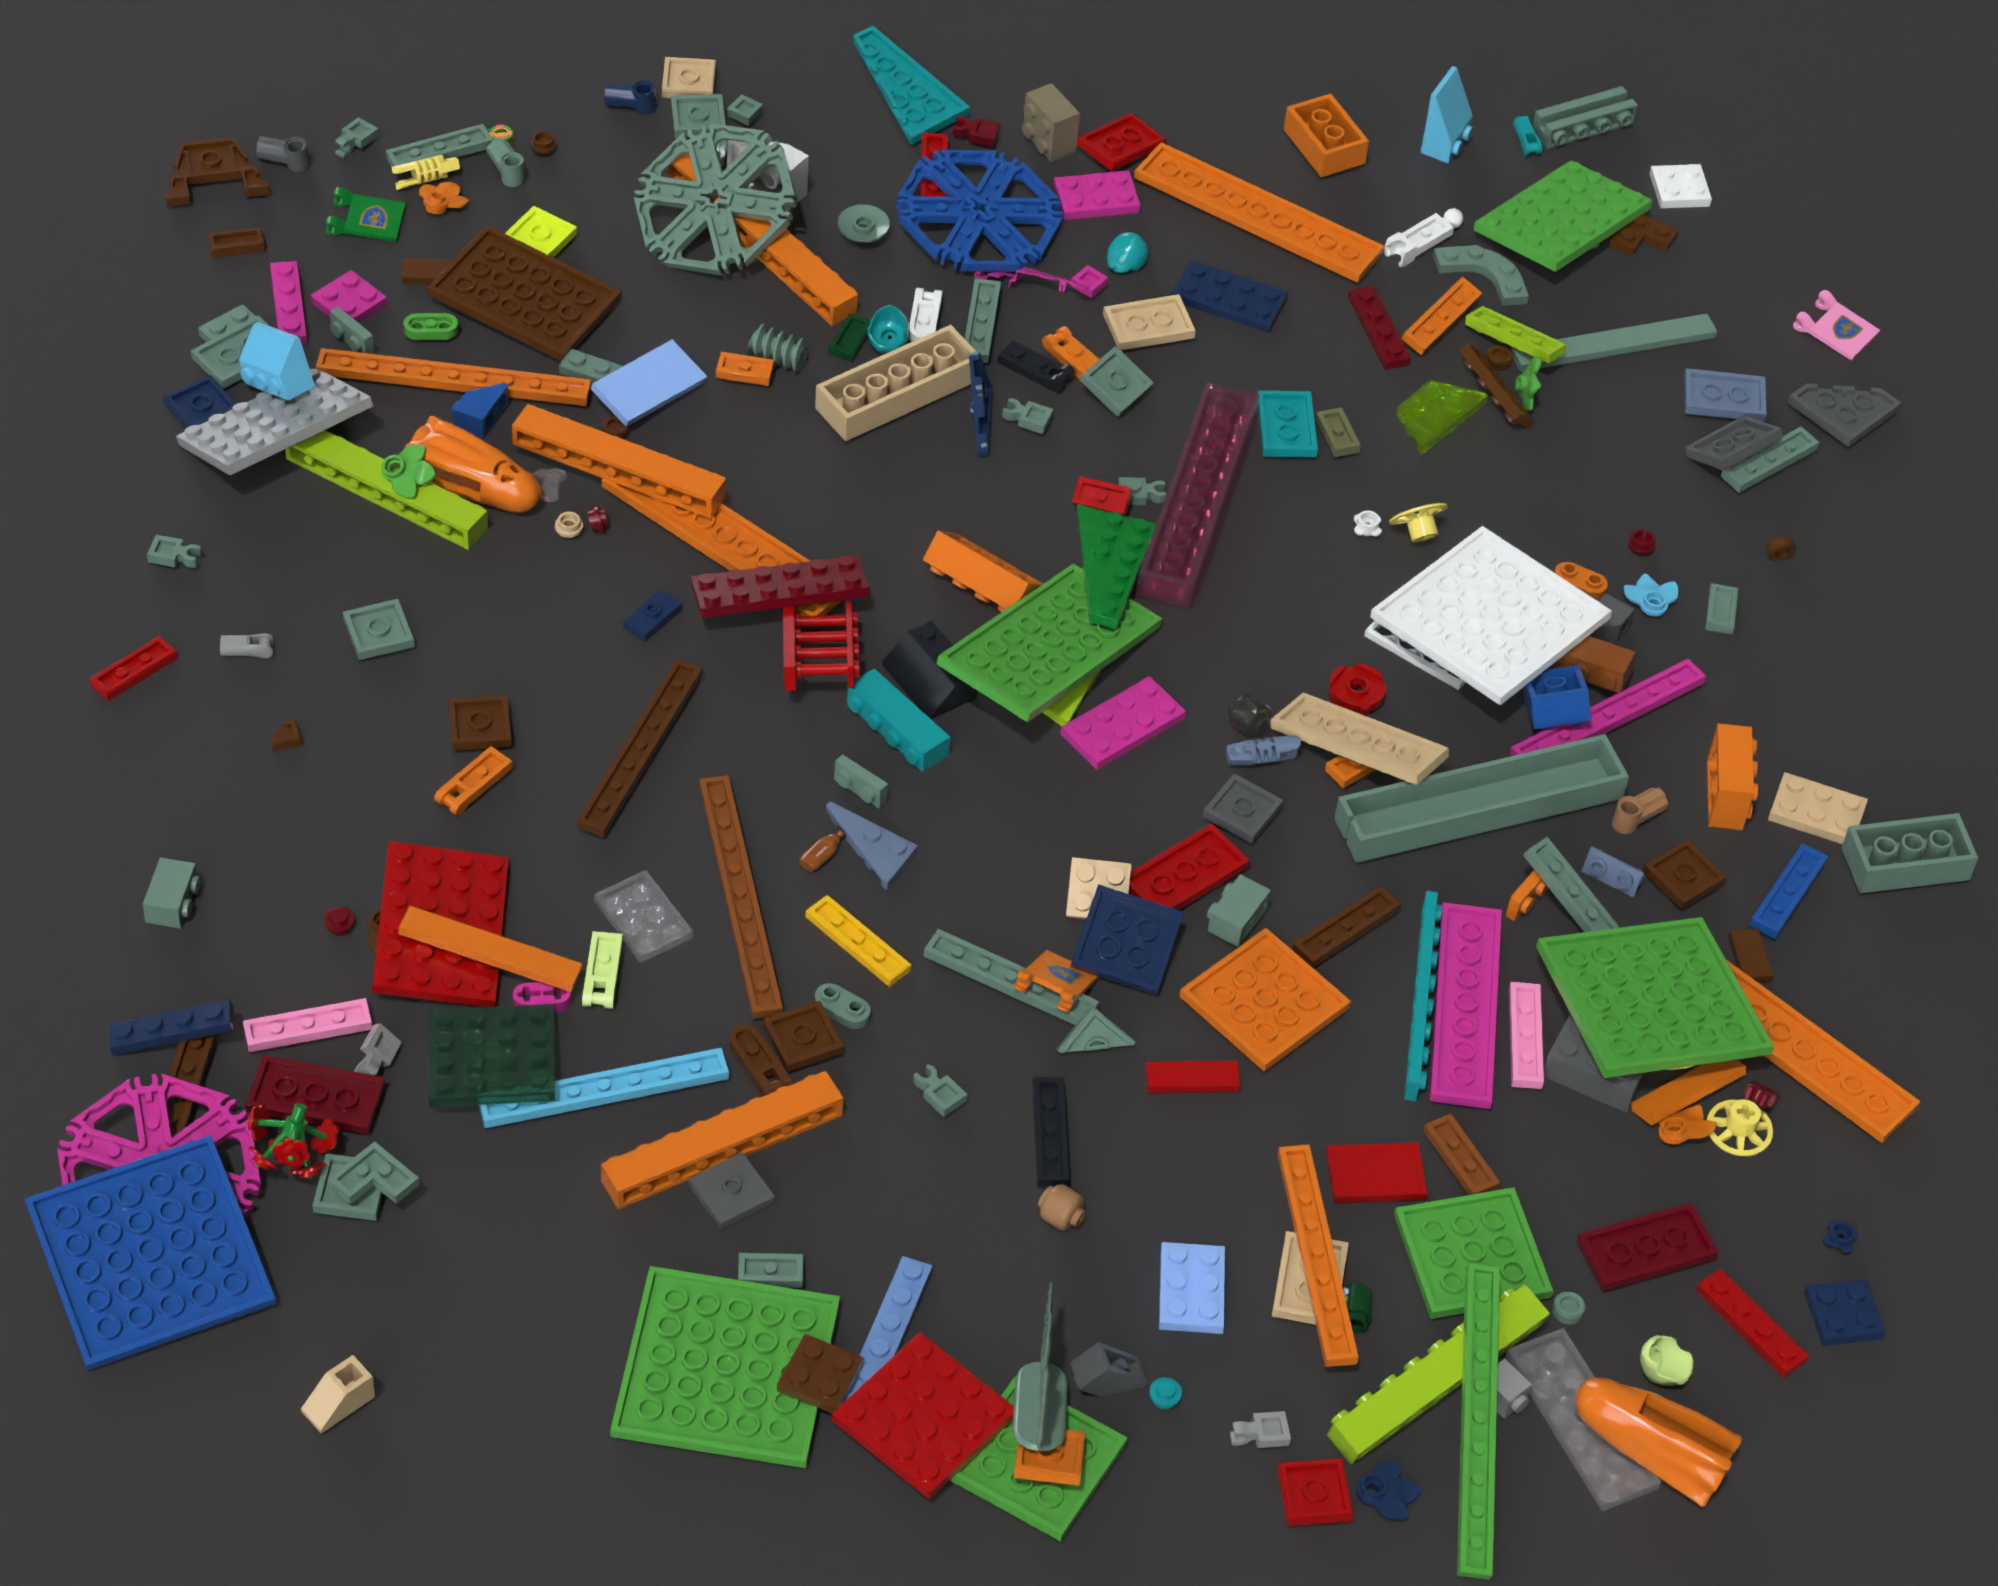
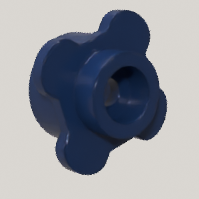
M1845 1221L1829 1223V1233L1824 1236L1823 1243L1827 1247L1833 1246L1835 1249L1841 1250L1842 1253H1851L1853 1251L1852 1243L1859 1235L1857 1230Z

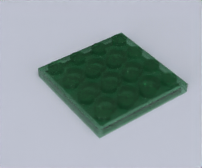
M554 1004L430 1010L429 1107L556 1101Z

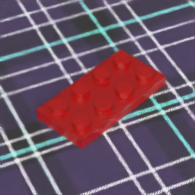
M1211 823L1131 871L1129 894L1179 911L1248 869L1250 860Z

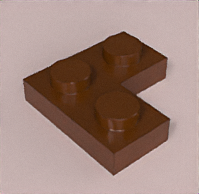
M1643 214L1618 230L1611 238L1609 247L1631 257L1643 242L1667 252L1676 240L1679 230Z

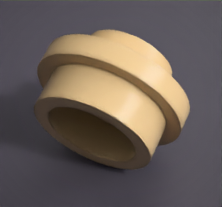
M564 512L556 520L555 530L562 537L572 538L582 532L583 522L578 514Z

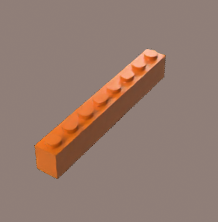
M527 404L512 424V442L515 446L710 519L726 498V477L599 431L593 427L580 424L542 408Z
M826 1071L816 1075H809L800 1082L790 1086H782L766 1096L753 1098L748 1103L737 1108L724 1110L719 1115L708 1120L698 1121L691 1127L679 1132H671L662 1139L650 1144H642L635 1148V1150L621 1156L609 1158L606 1162L601 1163V1182L619 1210L688 1181V1178L741 1152L748 1156L841 1117L843 1114V1096Z

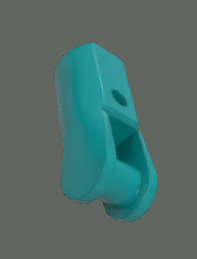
M1516 117L1513 121V127L1519 139L1523 155L1528 156L1529 153L1540 155L1542 153V143L1536 135L1529 117Z

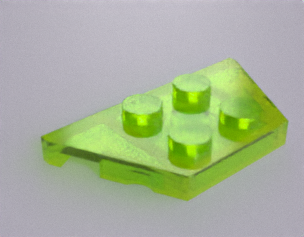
M1430 380L1397 407L1396 415L1400 422L1405 425L1409 437H1414L1417 442L1418 452L1423 454L1486 404L1488 395Z

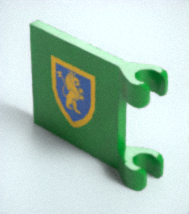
M342 187L335 188L333 204L337 207L350 205L346 222L336 216H329L327 218V235L350 234L397 242L405 210V202L358 195Z

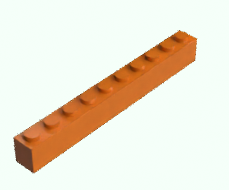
M680 155L666 169V176L696 182L690 155ZM716 194L715 198H710L712 203H714L717 199L720 200L718 194ZM734 216L741 244L745 248L752 247L771 226L769 221ZM787 228L757 257L758 260L831 326L845 320L849 313L853 315L857 313L858 294L856 290L847 285L835 271L826 266L820 257L815 256Z

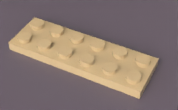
M1304 692L1271 719V729L1287 736H1297L1300 740L1310 745H1315L1333 754L1346 757L1359 764H1364L1415 785H1418L1449 757L1448 747Z

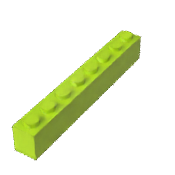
M326 430L285 449L287 460L467 550L488 530L487 510L483 509L480 505L461 498L456 493H451L437 486L431 481L424 485H417V493L414 498H405L398 495L393 490L392 482L388 481L382 474V464L385 459ZM395 467L393 469V473L397 472L400 469V467Z
M1526 1284L1516 1291L1512 1287L1499 1297L1498 1357L1542 1326L1550 1315ZM1464 1322L1451 1332L1453 1337L1448 1341L1438 1340L1427 1350L1429 1354L1422 1360L1418 1356L1404 1366V1373L1398 1377L1395 1374L1390 1375L1379 1385L1381 1389L1374 1395L1370 1391L1355 1402L1356 1408L1350 1412L1344 1409L1331 1420L1333 1425L1327 1436L1350 1465L1360 1460L1462 1384Z

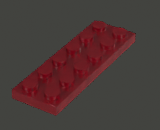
M858 555L691 576V587L701 618L869 597V585Z

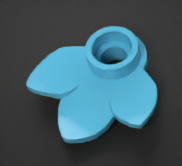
M1643 574L1636 586L1624 585L1623 588L1625 597L1630 602L1639 605L1641 610L1650 616L1663 615L1667 611L1668 605L1675 602L1678 597L1676 582H1668L1659 586L1648 574Z

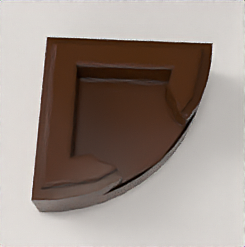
M295 718L282 723V727L272 736L273 752L302 746Z

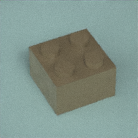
M1052 83L1027 92L1024 105V122L1022 125L1024 136L1030 139L1038 151L1044 154L1050 162L1075 153L1080 113Z

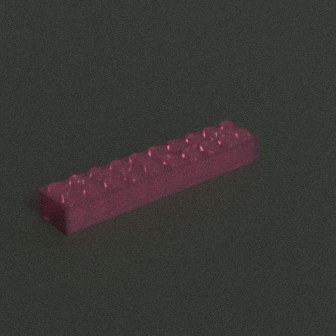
M1206 383L1139 571L1136 595L1191 608L1256 419L1258 394Z

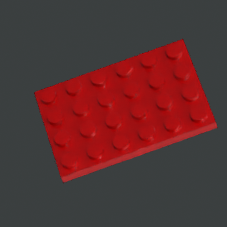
M389 841L371 993L494 1008L499 968L399 935L398 931L409 906H413L502 936L509 857Z

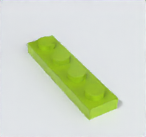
M1484 306L1466 315L1465 325L1475 329L1477 332L1491 336L1499 342L1506 343L1520 352L1542 359V362L1551 363L1566 352L1565 343Z

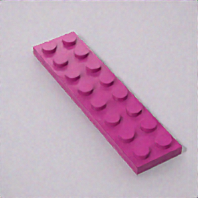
M1442 903L1429 1101L1485 1109L1491 1108L1502 910Z

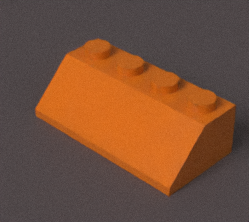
M938 530L923 558V561L931 565L929 568L931 571L943 577L945 574L951 576L953 584L965 590L968 587L976 591L975 597L987 603L990 600L997 603V609L1001 612L1043 584L959 534Z

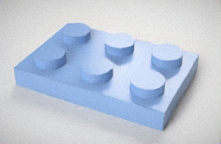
M1161 1243L1159 1330L1223 1334L1225 1246Z

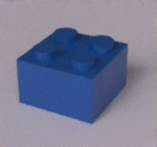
M1579 665L1544 670L1523 687L1525 706L1534 729L1547 730L1564 724L1579 725L1584 721L1591 720L1589 690Z

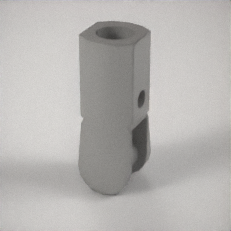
M267 633L221 635L220 654L221 656L269 658L273 655V648L271 646L274 643V638Z

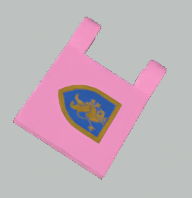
M1823 290L1819 293V299L1816 300L1815 305L1817 308L1827 310L1828 312L1816 323L1806 312H1800L1796 316L1798 320L1793 323V327L1797 331L1811 334L1852 361L1879 334L1880 329L1838 303L1829 291Z

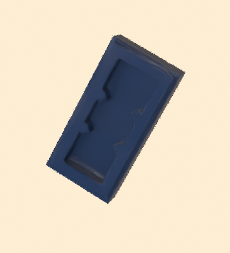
M660 589L623 621V628L646 642L682 610V602Z

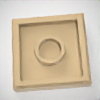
M665 57L662 98H671V96L713 94L716 60Z

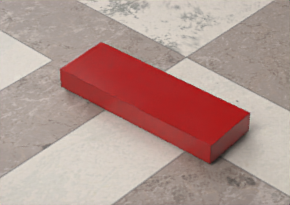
M158 636L89 678L90 686L109 702L177 660L178 653L161 636Z
M1237 1061L1146 1062L1145 1064L1147 1093L1239 1092L1240 1090Z

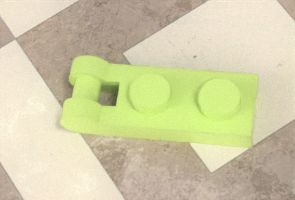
M592 931L582 1006L592 1007V1004L604 1005V1008L608 1009L614 1008L623 934ZM594 988H604L605 993L594 992Z

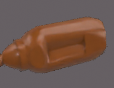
M839 830L837 834H829L818 839L801 855L799 864L809 872L818 870L835 854L837 846L840 844V837L844 836V832Z

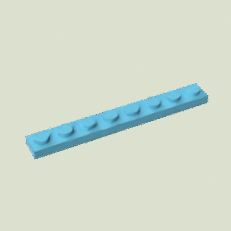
M722 1048L482 1095L478 1096V1105L484 1127L489 1128L728 1080L729 1070Z

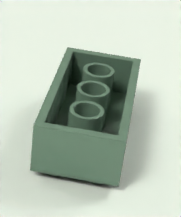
M1959 813L1849 826L1841 848L1859 893L1970 880L1978 861L1977 853Z

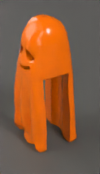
M434 415L429 416L427 423L421 426L415 432L411 441L405 445V447L409 445L424 446L426 452L422 460L429 463L436 472V476L431 482L451 493H456L462 498L514 513H523L531 510L541 498V484L531 472L523 469L502 451L469 431Z
M1602 1377L1588 1378L1579 1387L1575 1396L1577 1413L1592 1430L1620 1452L1636 1461L1701 1507L1706 1506L1726 1472L1729 1471L1732 1465L1730 1458L1742 1442L1740 1435L1699 1412L1668 1400L1656 1393L1630 1387L1611 1379Z

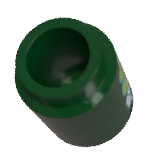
M1351 1283L1343 1287V1292L1353 1333L1365 1331L1367 1325L1371 1322L1372 1291L1361 1283Z

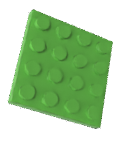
M1514 1187L1395 1208L1394 1218L1430 1319L1464 1314L1465 1267L1468 1263L1500 1267L1499 1297L1512 1287L1516 1291L1526 1284L1538 1300L1552 1298L1553 1288Z
M1016 1377L1013 1378L1001 1395L1013 1406ZM1067 1405L1066 1430L1085 1432L1080 1486L1013 1478L1018 1443L1013 1435V1420L950 1481L1061 1542L1127 1445L1128 1437Z

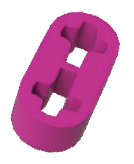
M542 982L523 983L516 986L513 990V1005L522 1014L562 1012L571 1005V992ZM554 994H560L561 999H555ZM523 996H530V1001H524Z

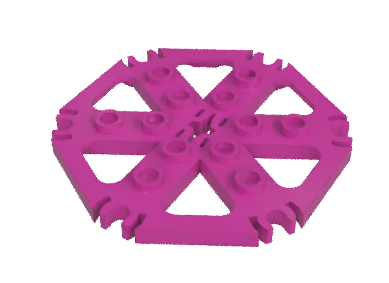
M152 1074V1084L150 1086H142L139 1076L135 1077V1090L131 1089L130 1079H128L70 1121V1126L66 1127V1135L74 1137L73 1141L66 1142L60 1140L59 1142L60 1149L57 1148L63 1186L75 1182L74 1170L81 1163H89L110 1170L209 1135L212 1136L216 1148L226 1140L236 1139L241 1144L245 1170L240 1176L225 1172L244 1219L249 1216V1211L253 1210V1202L246 1200L244 1197L248 1194H253L254 1196H259L260 1194L259 1169L256 1166V1162L252 1160L255 1153L249 1149L250 1146L255 1148L252 1139V1131L248 1129L247 1112L244 1110L238 1115H232L231 1112L237 1108V1101L235 1099L231 1100L230 1095L168 1075L161 1074L162 1086L159 1085L156 1074ZM181 1097L203 1104L209 1108L207 1113L171 1138L166 1107L167 1101L170 1098ZM129 1105L135 1112L139 1143L96 1130L94 1127L98 1121L119 1106Z

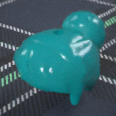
M886 305L874 313L867 328L868 339L872 347L881 354H886L907 343L909 339V323L907 317L900 309L892 305Z

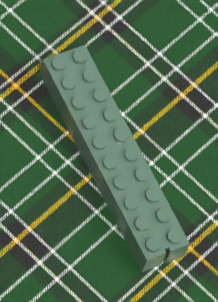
M1606 734L1429 775L1418 785L1404 781L1338 797L1334 820L1343 838H1347L1346 844L1355 862L1359 863L1616 801L1624 797L1629 775Z

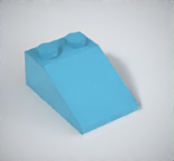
M1452 66L1431 94L1421 147L1422 154L1447 164L1454 155H1459L1464 141L1470 140L1474 127L1471 126L1473 115L1457 67Z

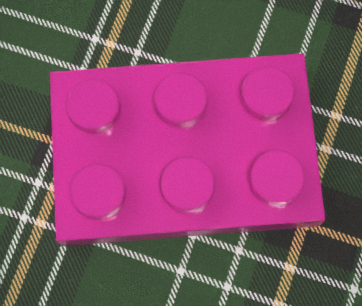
M1129 170L1054 177L1053 186L1056 196L1061 202L1060 209L1063 212L1064 220L1140 213V202Z

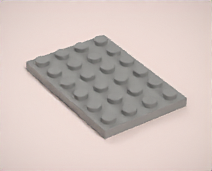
M310 369L315 384L314 388L290 400H285L265 391L257 394L256 398L248 402L234 405L232 410L223 414L212 415L208 421L200 425L187 427L185 432L177 435L176 438L179 446L228 475H232L373 407V403L369 395L322 370Z

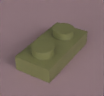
M1342 407L1316 413L1315 420L1334 457L1360 453L1361 444Z

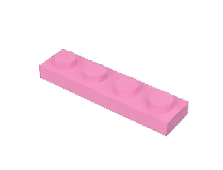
M1510 982L1511 1087L1542 1089L1544 1071L1541 984Z
M363 998L244 1020L243 1027L248 1051L254 1052L371 1030L372 1022L367 1000Z

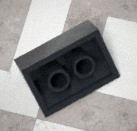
M932 620L907 631L882 661L883 667L918 708L931 720L976 699L978 695V690L937 665L938 656L952 647L953 644Z

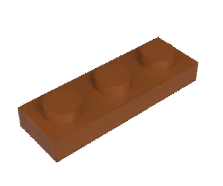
M1451 1113L1424 1125V1134L1468 1195L1499 1189L1500 1181Z

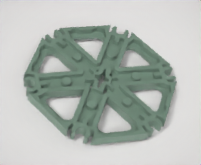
M708 123L710 132L704 124L701 125V134L697 136L694 135L691 129H688L689 140H687V136L683 132L641 173L642 177L638 181L641 186H646V188L641 191L635 190L634 193L637 198L634 197L645 246L653 257L659 252H663L658 257L662 265L668 268L722 275L721 266L726 274H730L729 265L732 263H736L738 268L742 270V258H744V263L748 267L790 225L789 221L793 219V216L785 210L788 207L796 208L797 204L794 200H798L785 151L777 140L768 146L772 141L770 134L765 133L763 130ZM722 140L750 144L722 172L717 144ZM689 154L696 182L662 177V175L680 155ZM776 166L778 168L782 183V191L780 193L746 189L767 167ZM716 194H718L720 200L717 199L714 203H712L710 198H715ZM662 205L684 209L659 235L655 234L650 215L653 207ZM734 216L769 221L771 226L752 247L744 248L741 245ZM708 226L715 258L709 262L683 258V250Z

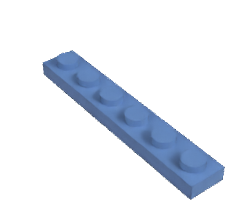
M902 1256L859 1355L864 1357V1365L844 1402L898 1353L932 1274L933 1265Z

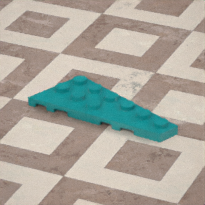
M871 26L853 35L854 46L910 145L921 140L922 132L935 133L956 122L957 117H966L970 114L969 105L877 28Z

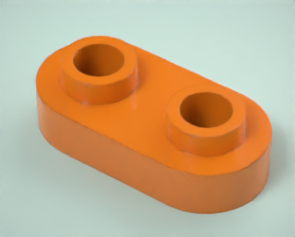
M1562 562L1556 566L1555 574L1593 599L1600 600L1606 594L1608 582L1601 574L1572 562Z

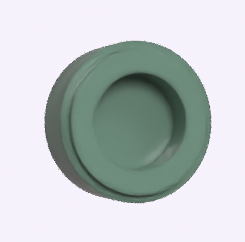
M1562 1292L1554 1300L1552 1313L1563 1324H1576L1583 1318L1586 1307L1585 1302L1581 1296L1574 1292Z

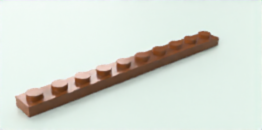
M729 775L699 779L700 792L752 1019L771 1017L783 1013V1006Z

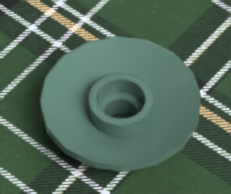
M858 204L848 207L841 212L838 217V228L850 240L873 242L887 234L890 222L886 213L878 207Z

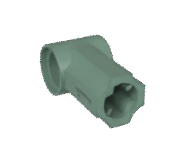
M501 137L492 139L490 145L487 146V154L501 173L502 183L508 187L522 185L525 181L523 156L515 152L508 141L503 140Z

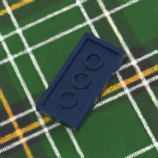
M1192 260L1189 261L1171 295L1179 294L1183 304L1267 333L1273 327L1288 297V292Z

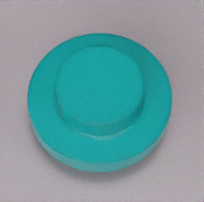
M1163 1377L1151 1384L1149 1396L1156 1407L1171 1409L1180 1402L1182 1389L1177 1381Z

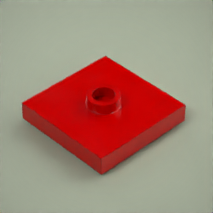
M1342 1458L1277 1464V1475L1287 1527L1352 1522L1354 1515Z

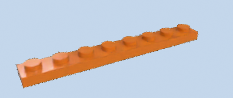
M1310 1144L1279 1147L1277 1155L1325 1367L1357 1364L1359 1356Z

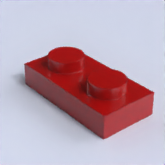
M1079 476L1072 503L1076 506L1079 504L1126 516L1133 490L1130 487Z

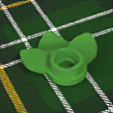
M1539 357L1532 358L1526 371L1518 375L1515 381V389L1518 391L1519 396L1522 397L1523 407L1527 411L1533 410V395L1541 387V383L1536 376L1542 359Z
M409 445L399 455H390L383 461V476L392 482L393 490L402 497H416L417 485L427 484L436 476L434 468L422 460L426 452L424 446ZM400 466V469L393 473V469Z

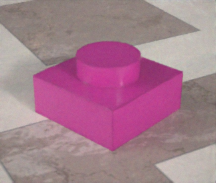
M1089 265L1071 278L1073 282L1089 286L1086 290L1073 287L1089 298H1093L1108 285V277Z

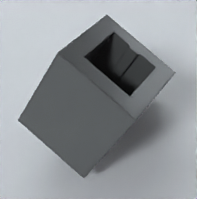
M1606 593L1599 602L1612 610L1611 619L1589 636L1616 644L1630 628L1635 609Z

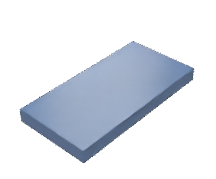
M672 339L594 382L591 390L627 427L706 382L707 375Z

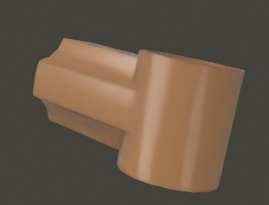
M1652 787L1635 797L1625 796L1619 799L1611 822L1614 830L1624 835L1632 834L1640 823L1665 811L1669 804L1665 793L1659 787Z

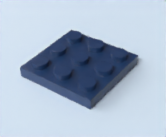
M1098 884L1070 967L1157 996L1184 912Z

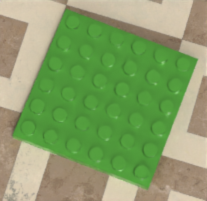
M1702 917L1538 938L1536 948L1604 1078L1771 1055L1774 1045Z
M650 1266L611 1425L610 1437L806 1469L818 1408L778 1392L777 1383L804 1334L832 1344L840 1296Z

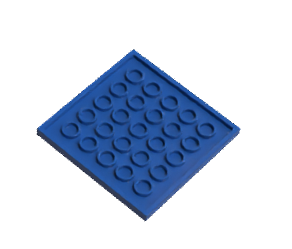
M211 1135L25 1198L26 1207L87 1371L276 1304V1298Z

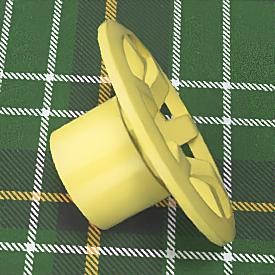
M1433 503L1412 508L1395 515L1389 522L1391 525L1407 523L1412 542L1425 541L1439 535L1434 515L1446 510L1448 505L1446 503Z
M1741 1099L1720 1102L1712 1108L1707 1117V1120L1716 1122L1717 1126L1727 1127L1718 1137L1714 1131L1709 1136L1720 1149L1732 1155L1753 1156L1759 1154L1769 1146L1773 1137V1127L1769 1117L1750 1100ZM1725 1109L1726 1118L1714 1117L1718 1111ZM1755 1130H1767V1137L1764 1142L1756 1134ZM1735 1136L1737 1149L1731 1148L1723 1142ZM1748 1137L1750 1142L1758 1147L1751 1150H1743L1745 1138Z

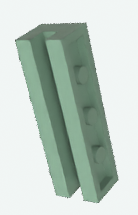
M1623 86L1537 110L1534 116L1533 128L1546 149L1633 124L1638 104L1633 98L1626 100L1627 91Z

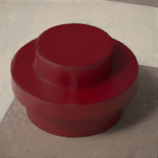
M594 505L593 509L588 510L591 528L593 532L598 530L605 532V526L609 525L606 509H601L599 505Z
M1638 529L1630 535L1628 546L1633 552L1645 555L1654 551L1656 541L1652 532L1646 529Z
M346 907L331 908L324 916L325 927L330 933L338 936L347 934L355 923L353 912Z

